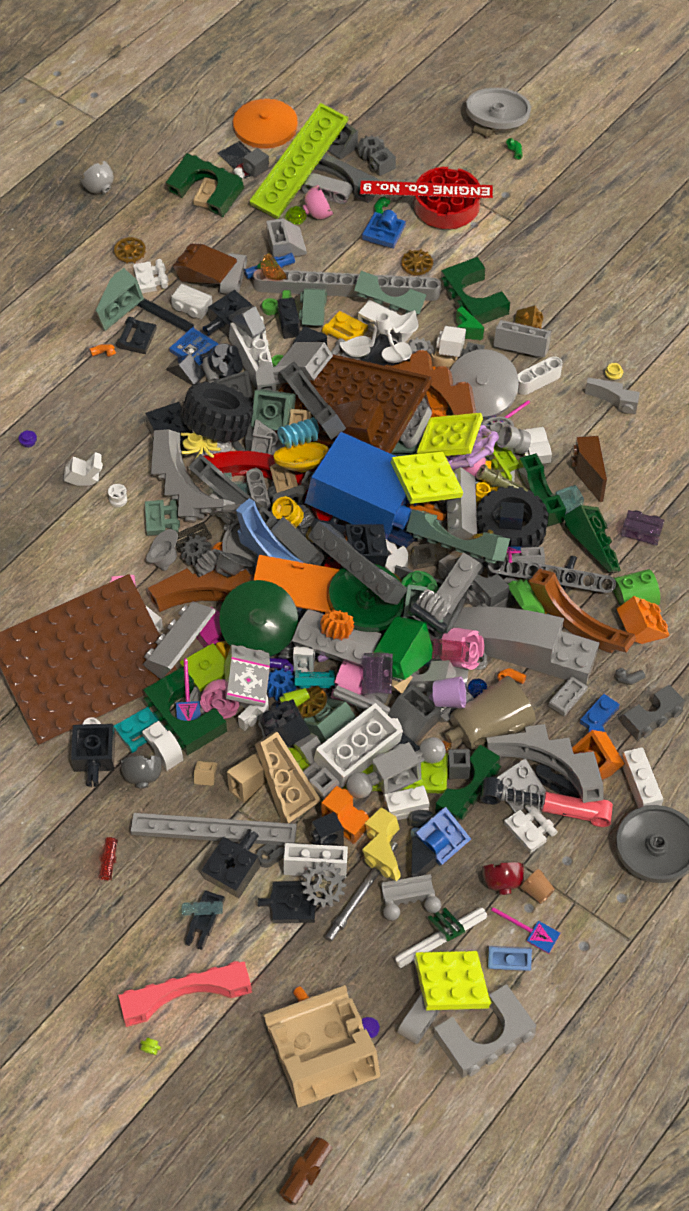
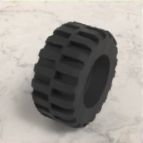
M207 381L198 382L188 389L181 409V418L189 430H193L195 434L201 435L205 439H212L215 442L222 441V443L230 441L232 443L246 435L254 411L252 403L240 391L238 392L235 388L227 387L225 384H217V382L208 383Z
M522 487L497 488V491L492 490L488 493V496H484L481 499L476 513L478 538L483 536V532L497 534L510 539L508 547H539L543 543L546 536L548 512L546 511L545 504L541 503L542 500L537 495L534 496L532 491H525ZM501 502L524 504L523 520L527 525L523 526L522 530L499 528V524L496 522V511L501 508Z

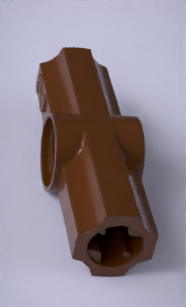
M316 1137L305 1155L296 1161L291 1171V1176L279 1192V1196L290 1205L296 1206L308 1186H312L321 1171V1166L332 1151V1146L326 1140Z

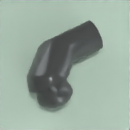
M624 668L616 670V679L625 684L632 685L645 678L643 670L633 674L626 673Z

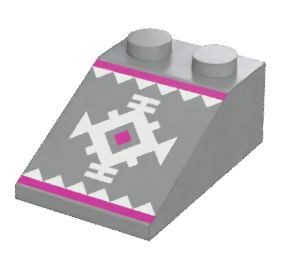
M231 645L225 661L226 699L261 707L265 706L270 668L269 653L262 650L249 649L244 646Z

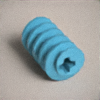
M311 418L310 420L299 421L297 424L292 423L291 425L279 427L277 433L281 443L290 449L292 445L294 447L298 446V442L301 445L305 441L310 443L311 438L313 441H317L319 426L316 419Z

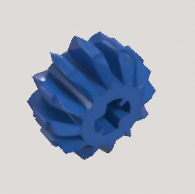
M282 667L280 671L274 668L273 673L269 672L267 686L269 698L275 696V700L278 701L279 697L283 696V693L295 691V676L292 675L290 670L285 672Z

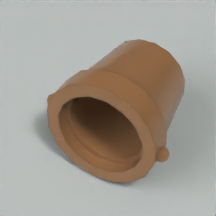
M540 869L531 874L521 886L525 893L527 892L540 904L545 902L555 891V888Z

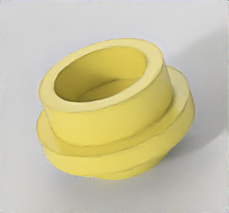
M611 363L606 367L605 375L609 379L617 380L622 377L623 370L619 364Z

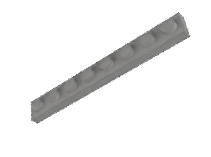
M134 813L131 834L221 841L223 837H226L233 842H240L247 830L251 829L252 833L255 831L259 835L254 842L255 844L285 846V843L295 844L297 824Z

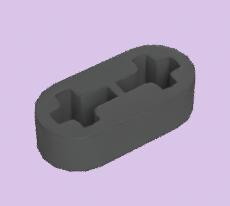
M270 844L260 848L256 855L259 856L261 867L269 868L283 859L285 848H279V845ZM262 855L269 856L270 859H262Z

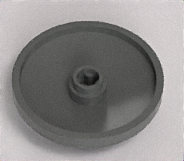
M661 805L644 806L632 811L620 824L616 837V849L621 862L632 874L649 882L668 883L681 879L689 873V819L681 812Z

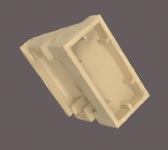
M346 986L264 1015L267 1029L298 1108L380 1077L377 1050L367 1030L363 1028L361 1017L352 998L349 999Z

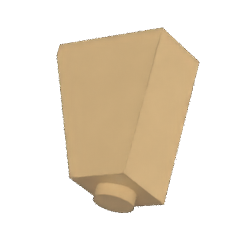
M258 752L227 771L229 792L243 803L267 781Z

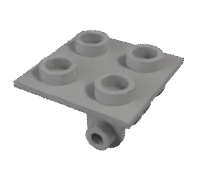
M526 758L496 777L503 782L504 786L510 789L514 787L515 790L523 789L525 792L530 790L531 793L536 794L539 792L540 795L546 791ZM507 801L514 813L524 809L526 804L522 805V803L518 802L514 804L513 801Z

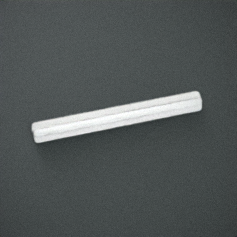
M480 907L458 921L467 930L486 919L487 914ZM444 928V930H445L449 935L452 934L449 930H447L446 928ZM437 932L397 955L395 962L402 968L414 961L415 953L429 952L445 943L446 940Z

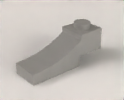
M588 378L585 394L598 397L613 404L618 408L619 412L636 414L640 392L622 389V383Z

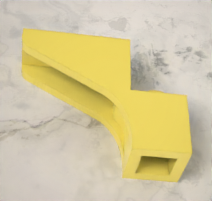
M381 807L365 822L367 836L372 841L363 848L364 860L371 868L375 867L380 870L384 877H390L397 881L401 875L390 842L400 828L396 816Z

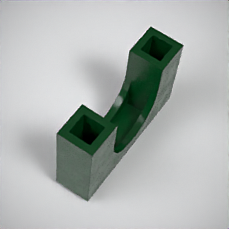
M187 153L165 182L168 192L183 198L196 181L204 178L216 180L218 182L217 188L207 200V205L210 212L224 217L245 188L242 178L238 174H232L222 167L219 168L209 161L206 162L200 159L197 155Z
M478 257L442 269L439 281L441 286L446 289L449 298L455 302L457 309L460 307L465 308L481 324L509 315L510 301L502 291L484 298L471 297L463 291L467 286L485 280L486 268Z
M184 667L177 669L143 689V702L145 706L154 711V716L159 722L163 723L167 731L170 730L181 750L187 756L227 732V723L216 708L190 721L177 719L170 713L172 705L186 696ZM188 673L189 693H191L195 686L193 678Z

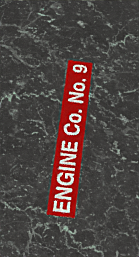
M361 181L360 194L493 198V185Z

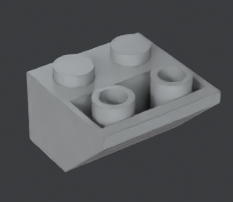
M283 218L266 221L267 237L273 258L293 253L294 256L307 254L301 230L298 226Z

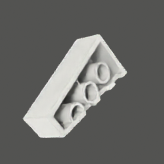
M230 323L229 339L232 345L238 348L245 370H248L253 385L257 387V370L268 362L272 363L266 331L252 339L235 323Z

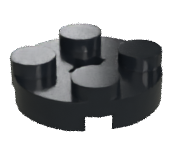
M222 343L212 349L208 356V362L211 370L220 375L218 377L224 378L242 371V359L238 353V348L234 345Z

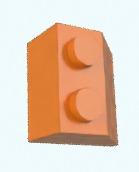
M591 730L572 747L573 754L594 751L602 780L612 776L625 764L606 732Z

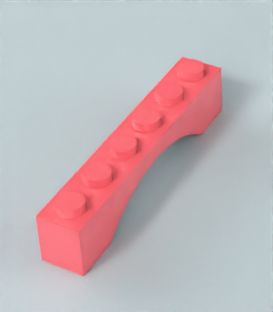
M245 961L231 962L221 968L212 967L206 972L199 974L190 973L184 978H172L158 985L149 984L140 990L125 991L118 996L126 1027L147 1022L161 1006L185 994L210 992L228 998H235L252 993Z

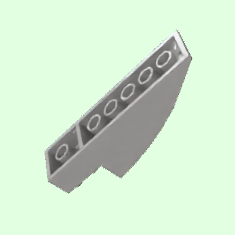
M489 606L464 607L453 627L478 631V634L484 639V652L487 656L564 680H569L573 676L585 685H587L599 648V642L563 632L564 618L528 610Z

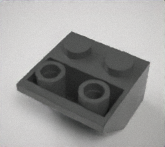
M411 685L398 696L388 716L390 718H397L402 726L403 733L416 743L440 721L441 708L436 707L433 701L415 686Z

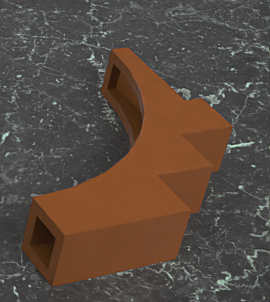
M418 350L414 352V354H411L410 362L401 361L398 365H385L431 376L433 382L429 388L435 390L449 403L454 415L476 413L473 390L468 382H458L454 386L452 373L448 367L438 366L433 370L431 356L427 351Z
M186 568L149 587L148 592L151 602L159 612H162L173 606L188 602H224L227 595L234 588L245 582L253 581L254 575H250L244 569L237 575L227 578L214 569L198 577Z

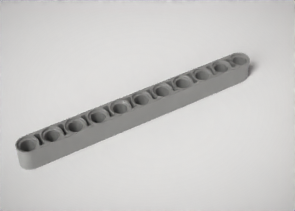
M258 269L253 274L254 289L258 292L282 293L284 290H291V294H301L305 288L327 289V296L360 297L357 295V291H354L360 274ZM375 275L378 277L381 290L389 296L399 297L413 289L426 294L425 301H435L440 297L441 283L437 278Z

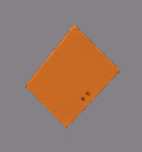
M259 555L254 580H264L279 585L291 596L296 607L320 612H331L332 610L328 602V591L330 583L339 569Z

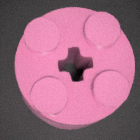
M452 628L442 636V661L450 660L453 667L475 669L479 665L477 662L479 657H483L484 654L483 637L476 630Z
M343 661L335 680V687L340 686L361 695L368 680L369 670ZM333 689V690H332V694H331V698H332V699H335V700L344 701V700H342V699H339V698L333 696V692H334V689Z

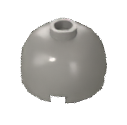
M102 161L104 163L102 165L96 163L84 172L83 175L85 177L83 180L80 178L81 184L87 191L99 194L106 193L111 189L110 186L114 180L113 171L105 161Z

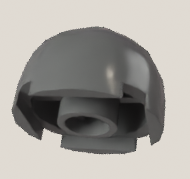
M134 756L121 760L123 777L129 783L136 784V788H148V784L155 782L161 774V757L151 756V760H149V758H144V756Z

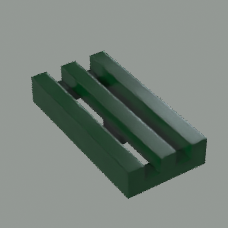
M446 907L442 909L443 913L437 912L435 917L431 915L427 917L429 923L447 942L465 933L464 926ZM440 921L452 934L449 935L438 922Z

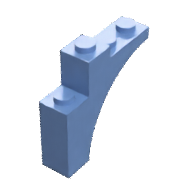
M249 498L238 507L236 512L241 527L237 532L241 544L257 553L258 557L259 555L302 562L289 552L269 530L256 507L255 501Z

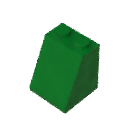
M396 616L371 656L375 673L406 680L431 660L435 655L426 622Z

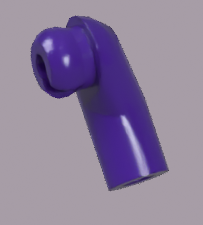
M270 658V668L281 670L283 667L285 672L290 670L293 674L294 666L287 659Z

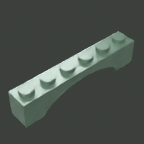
M412 509L406 531L414 533L413 537L419 539L426 537L427 542L434 544L440 542L442 547L449 549L455 547L457 552H470V556L475 558L485 557L484 561L496 563V560H505L510 541L509 538L483 532L482 537L463 540L445 530L437 520L438 515Z

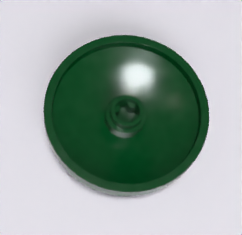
M376 565L377 567H379L389 575L393 576L400 582V580L391 571L382 566ZM346 568L338 571L330 583L328 602L331 610H341L343 613L348 612V615L353 617L355 630L378 632L388 629L396 616H402L405 608L406 594H404L398 605L385 602Z
M253 580L240 584L227 595L221 606L219 623L222 635L230 647L231 645H236L253 650H262L269 653V657H272L283 651L292 641L298 625V614L293 599L282 587L269 581Z

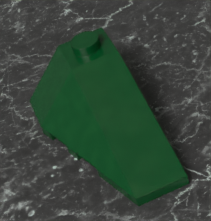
M579 505L563 516L566 528L609 572L619 573L621 571L616 553L610 548L609 544L612 543L611 537L606 535L605 530L608 527L599 507Z

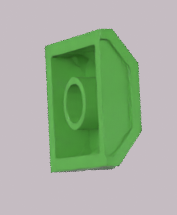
M522 579L511 581L508 584L509 590L524 610L545 614L542 603L536 597L527 579L525 581Z

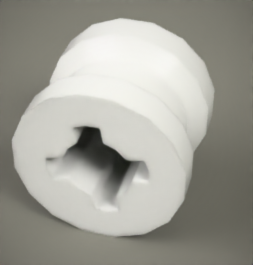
M114 484L109 487L110 504L114 507L124 506L128 500L125 486Z

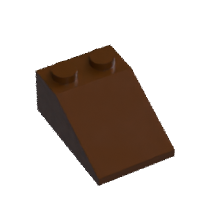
M192 243L178 257L173 268L181 282L220 284L237 263V259L204 244Z
M361 399L332 407L346 427L342 433L371 444L384 417L380 402ZM322 428L320 431V436L329 437Z
M599 436L576 437V444L572 447L571 466L575 467L576 475L599 502H603L607 477Z

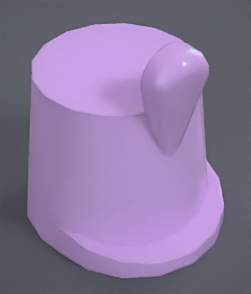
M459 676L434 681L433 693L430 694L429 699L434 702L436 707L465 708L466 688L463 678Z

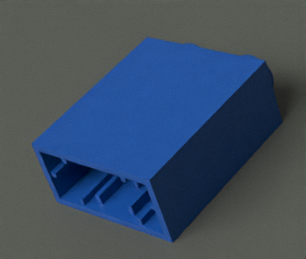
M340 432L311 477L305 500L306 504L351 524H383L386 540L394 527L404 529L412 512L411 508L406 507L410 502L391 464L392 457L397 456Z

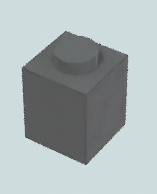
M258 148L243 157V170L253 177H257L269 168V155Z
M469 749L449 750V779H469Z

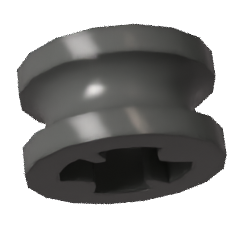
M285 648L280 652L278 658L293 660L294 649Z

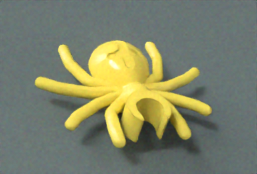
M181 433V436H188L183 441V446L188 451H182V454H192L200 450L199 454L202 455L204 449L213 458L214 455L208 450H221V448H217V442L212 439H205L195 433Z

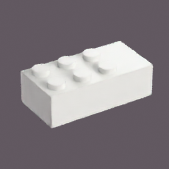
M375 703L319 746L315 751L314 761L322 769L325 767L338 780L342 788L347 784V780L352 774L364 771L373 763L372 759L378 754L386 753L398 744L403 730Z

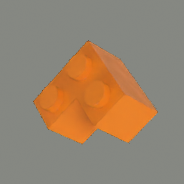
M336 786L321 803L322 817L335 812L344 828V838L355 844L367 830L365 822L369 817L365 811L353 807V796L347 789H341Z

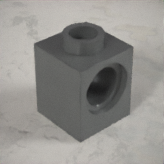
M387 147L370 155V169L380 177L396 168V156Z

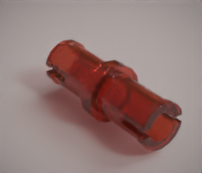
M113 837L105 838L104 851L100 856L102 863L99 879L101 878L104 881L112 880L113 867L117 861L115 854L118 840Z

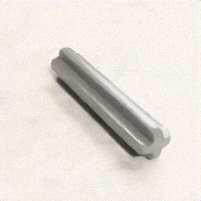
M336 686L333 696L365 710L376 703L387 715L389 714L390 708L340 686Z

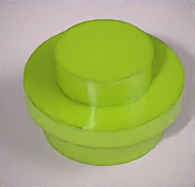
M146 1038L145 1041H140V1050L143 1052L157 1055V1052L161 1050V1047L158 1046V1041Z

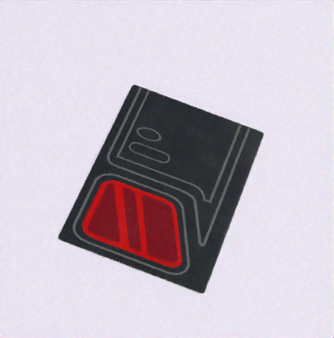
M238 141L217 154L233 169L241 167L243 170V157L252 151L241 141ZM243 170V172H244V177H243V178H244V179H246V178L252 176V175H250L249 173H247L245 170Z

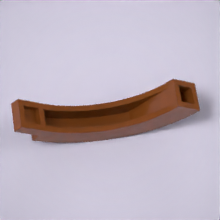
M538 569L530 579L531 588L550 615L564 618L563 627L572 634L599 642L598 649L612 653L614 650L627 653L635 642V634L607 626L579 608L565 593L554 572Z

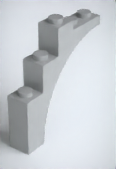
M172 430L154 431L151 474L159 476L158 479L165 480L166 496L172 497V500L179 501L178 517L185 518L187 522H196V519H204V514H212V511L224 513L222 509L225 505L235 504V502L225 499H214L202 492L193 483L182 460L180 433Z
M545 724L525 727V733L487 738V749L501 757L526 758L550 766L562 773L578 790L583 803L604 800L603 783L594 751L573 754L570 739L549 740Z

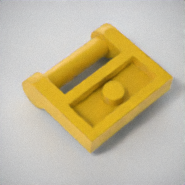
M339 311L328 324L326 323L323 326L322 333L348 341L352 338L363 336L368 331V325Z

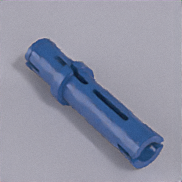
M293 253L281 257L276 256L267 262L275 265L277 270H280L284 266L294 264L295 258ZM257 265L244 269L247 279L253 278L254 272L258 270Z

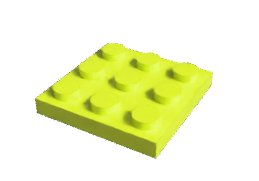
M471 413L431 417L417 454L442 451L445 456L471 454L483 420L482 414Z
M443 451L392 457V467L410 504L462 498L464 492Z
M477 951L415 953L414 961L426 1010L489 1009L491 1002Z

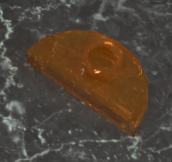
M270 253L266 254L261 262L263 275L272 280L286 279L285 272Z

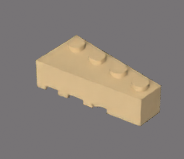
M278 732L269 734L255 744L282 823H290L321 801Z

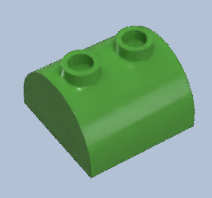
M650 569L614 578L616 587L613 591L620 606L633 596L660 605L658 582Z

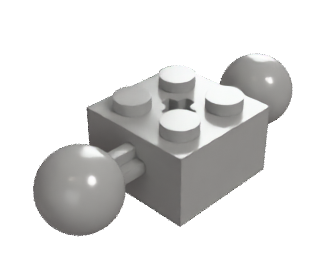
M435 737L425 739L420 745V750L416 752L409 742L399 744L393 750L387 753H380L372 759L374 772L368 775L362 772L352 774L347 780V790L354 798L361 799L367 797L376 784L380 786L383 794L403 789L422 779L421 762L426 761L433 764L440 762L444 758L446 752L445 745L440 739Z

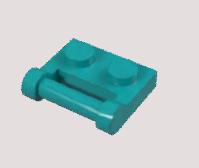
M295 670V686L300 688H310L311 686L330 688L335 686V670H329V672H302L301 670Z
M146 707L114 725V730L128 750L134 753L137 751V748L148 741L143 736L135 741L132 740L142 735V731L158 720L151 710Z

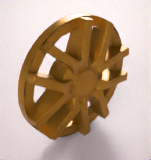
M127 237L115 244L114 253L117 260L124 261L126 264L128 262L136 263L137 260L144 258L146 246L138 238Z
M422 249L409 250L408 253H404L401 265L404 271L411 275H424L432 269L433 259L428 254V251L424 252Z
M319 686L306 688L310 699L298 706L304 718L315 716L323 710L327 703V694Z

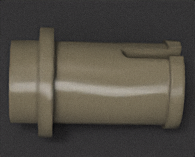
M476 122L478 127L474 126V132L483 134L486 138L494 136L495 128L486 127Z

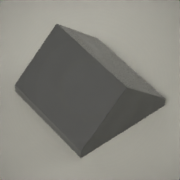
M346 123L328 150L338 158L343 159L357 149L358 130Z

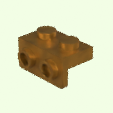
M535 305L517 310L516 324L541 329L544 317Z

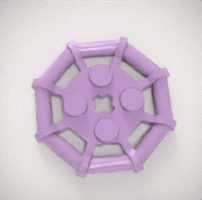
M480 425L471 454L445 456L452 471L459 467H474L475 463L485 456L491 455L494 452L495 442L499 439L498 433L490 431L485 425Z

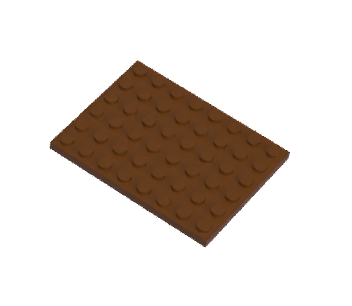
M332 354L333 356L314 380L309 381L331 408L335 405L361 399L380 402L384 417L370 445L391 454L432 384V377ZM283 383L278 390L279 392L295 394L288 383ZM296 395L294 409L308 410ZM318 423V439L313 441L311 438V442L320 443L331 448L336 438L330 439V437L320 436L322 427Z
M130 574L0 632V669L37 746L73 730V725H82L87 718L92 717L96 719L143 697V689L160 680L158 676L143 665L147 660L144 658L146 653L151 648L155 649L158 646L155 642L160 637V634ZM175 665L165 676L177 670Z

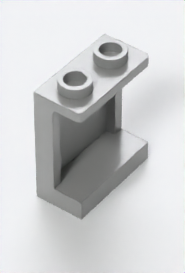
M295 342L277 366L289 365L295 361L307 378L314 380L333 355L324 342Z

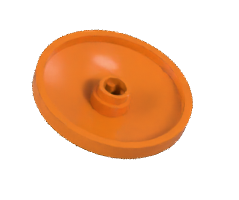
M258 99L244 104L237 110L233 119V128L238 139L246 145L268 149L279 147L289 142L297 132L298 119L295 111L288 104L275 99Z

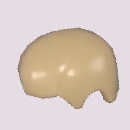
M436 350L434 355L431 353L432 365L435 367L445 366L451 369L458 360L457 356L440 355L438 350Z

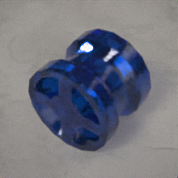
M472 679L468 684V692L473 698H476L487 689V684L482 679Z

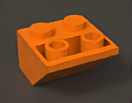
M633 596L617 608L626 631L635 634V642L644 644L670 636L667 630L668 625L660 615L661 610L657 604Z

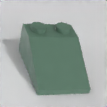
M124 268L116 272L110 279L96 309L104 331L108 330L144 299L137 279Z

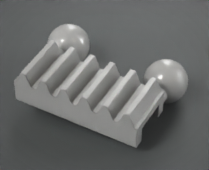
M431 874L381 883L385 901L383 914L390 921L396 920L400 916V909L398 907L400 903L407 904L409 901L415 903L417 900L422 902L426 899L425 909L429 913H437L441 909V901L435 897Z

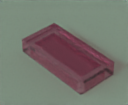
M434 639L432 658L468 662L470 642Z

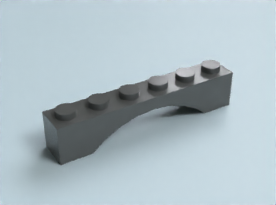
M325 153L314 168V170L330 173L349 183L353 188L354 196L366 203H369L377 195L360 194L361 181H380L379 179Z
M295 361L280 371L288 385L330 439L338 436L340 432L346 429L338 415L317 392Z
M199 454L188 467L223 499L235 502V504H243L249 498L255 501L203 455ZM255 501L263 521L271 530L279 520Z
M318 521L308 537L381 599L398 605L408 588L362 556L333 526Z

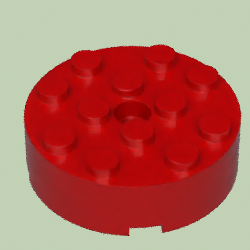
M448 166L428 170L416 181L419 183L480 185L478 180L468 171L460 168L458 170L448 169ZM414 196V210L417 216L429 226L441 229H458L476 218L480 210L481 198Z

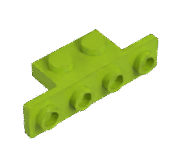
M496 441L493 448L494 452L485 457H488L491 461L493 470L499 471L503 477L512 481L510 472L518 469L519 462L511 450L499 447Z

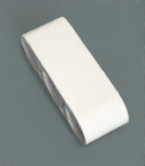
M550 357L518 374V393L522 395L529 394L560 378L562 360L559 357Z

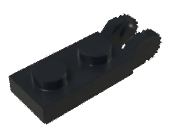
M543 764L536 766V776L542 785L560 795L581 799L578 790L564 776L551 772L550 767Z
M205 890L189 926L190 930L186 937L185 945L190 946L193 943L195 933L198 932L202 935L198 941L197 948L200 950L204 949L207 938L210 936L224 904V896Z

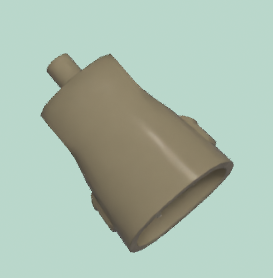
M506 676L466 703L465 708L454 710L450 714V720L454 729L446 732L445 736L450 744L462 739L468 748L476 749L479 745L483 746L486 744L488 737L517 734L525 730V727L536 722L535 713L519 685L510 676Z

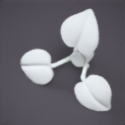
M416 311L409 312L392 322L388 313H379L375 317L377 324L374 325L372 340L367 336H359L346 342H340V346L346 354L352 357H362L370 353V347L374 346L378 330L381 334H387L391 347L383 350V359L391 363L407 360L412 354L411 347L405 342H399L394 345L390 331L394 333L399 332L401 335H407L416 331L419 325Z

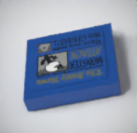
M192 327L169 349L177 357L191 354L200 366L203 361L200 360L199 355L207 353V351L219 345V343Z

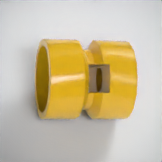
M280 497L272 506V513L278 520L285 517L296 527L303 521L304 512L302 508L290 497Z

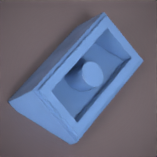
M489 945L488 969L531 971L532 948Z

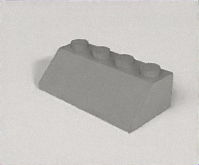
M459 467L453 472L464 493L462 498L445 500L446 530L460 539L472 540L477 538L475 476ZM452 547V549L447 548V551H448V552H451V551H453V550L456 549V548H455V547Z
M192 602L189 606L184 605L178 613L180 615L177 621L173 619L167 627L169 629L166 635L162 633L155 642L158 646L155 649L151 648L146 653L144 658L147 660L143 665L162 679L177 663L216 610L196 602Z
M310 609L306 611L297 626L292 640L295 646L314 649L315 653L341 662L346 661L369 670L372 662L371 656L378 646L381 633L363 632L353 629L348 639L343 638L342 641L339 639L333 640V638H327L326 634L321 633L320 622L325 614Z

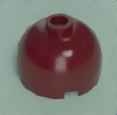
M509 862L500 863V865H495V867L494 864L482 866L484 882L491 890L499 891V895L512 894L511 890L519 888L524 880L523 863Z

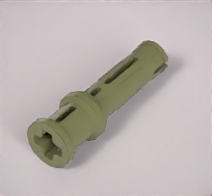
M485 464L480 466L476 474L478 480L482 479L492 487H522L503 477L499 471L489 469Z

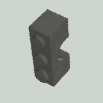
M472 557L480 562L483 567L469 586V589L478 595L479 600L483 604L494 607L508 598L509 585L498 574L490 578L481 577L480 574L484 572L485 561L482 557Z
M669 684L654 694L652 705L657 709L656 711H646L638 704L624 714L622 725L637 741L642 737L646 738L657 727H663L672 717H678L683 712L685 700Z

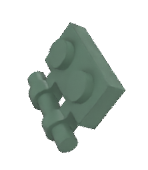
M163 500L145 501L147 536L159 535L166 528L175 530L177 534L179 533L180 520L178 519V506L175 500H171L167 506H164ZM169 514L170 519H165V515Z

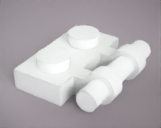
M161 259L155 261V266H151L150 262L133 264L135 276L142 293L157 291L156 286L161 285L162 288L168 287V276L165 274V264L162 263Z
M526 804L525 808L529 812L527 815L519 810L504 821V825L531 854L546 843L547 838L544 836L546 832L553 837L558 831L553 827L554 824L551 820H547L541 814L542 811L538 806L532 805L530 807V805ZM534 819L541 825L539 828L532 823Z

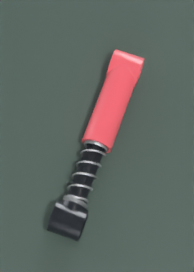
M486 777L482 781L480 800L485 804L496 805L500 801H513L514 804L518 802L522 803V805L528 804L530 807L532 805L538 806V808L541 807L542 812L591 821L597 827H608L611 825L613 804L610 801L600 800L583 803L580 798L546 791L540 795L539 792L534 794L530 790L525 792L523 789L515 790L514 787L510 789L504 786L500 779L495 777Z

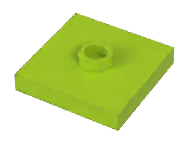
M214 643L186 658L188 660V673L193 678L194 685L199 692H202L206 685L213 680L225 678L226 660ZM184 660L180 661L181 667H184Z

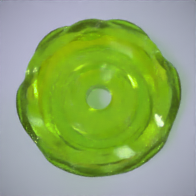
M293 206L286 212L287 221L294 225L302 224L307 218L306 211L300 206Z

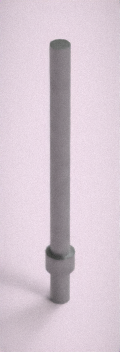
M394 841L390 843L394 853L398 848V844ZM375 867L371 870L341 915L337 916L332 922L333 926L325 936L326 940L332 942L338 932L344 929L347 925V919L375 881L380 870Z

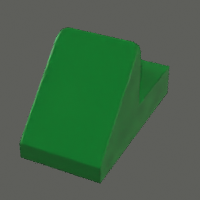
M458 308L456 314L457 328L466 329L465 339L482 340L484 338V326L465 308Z

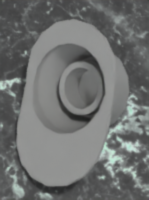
M169 529L160 533L153 541L146 557L147 562L154 563L163 571H166L177 558L175 545L178 540V534L175 530Z

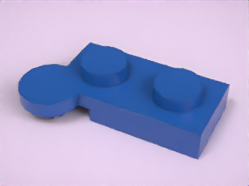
M603 694L582 717L580 724L589 728L588 733L591 730L605 732L603 726L619 709L620 704Z

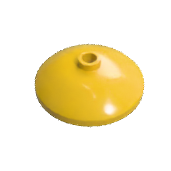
M305 442L303 445L298 443V446L294 447L292 445L290 449L284 446L274 453V461L279 466L288 470L307 472L320 465L329 448L314 442Z

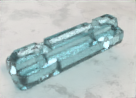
M214 901V904H211V902L182 903V915H191V913H194V915L211 914V912H214V914L223 913V903L221 901Z

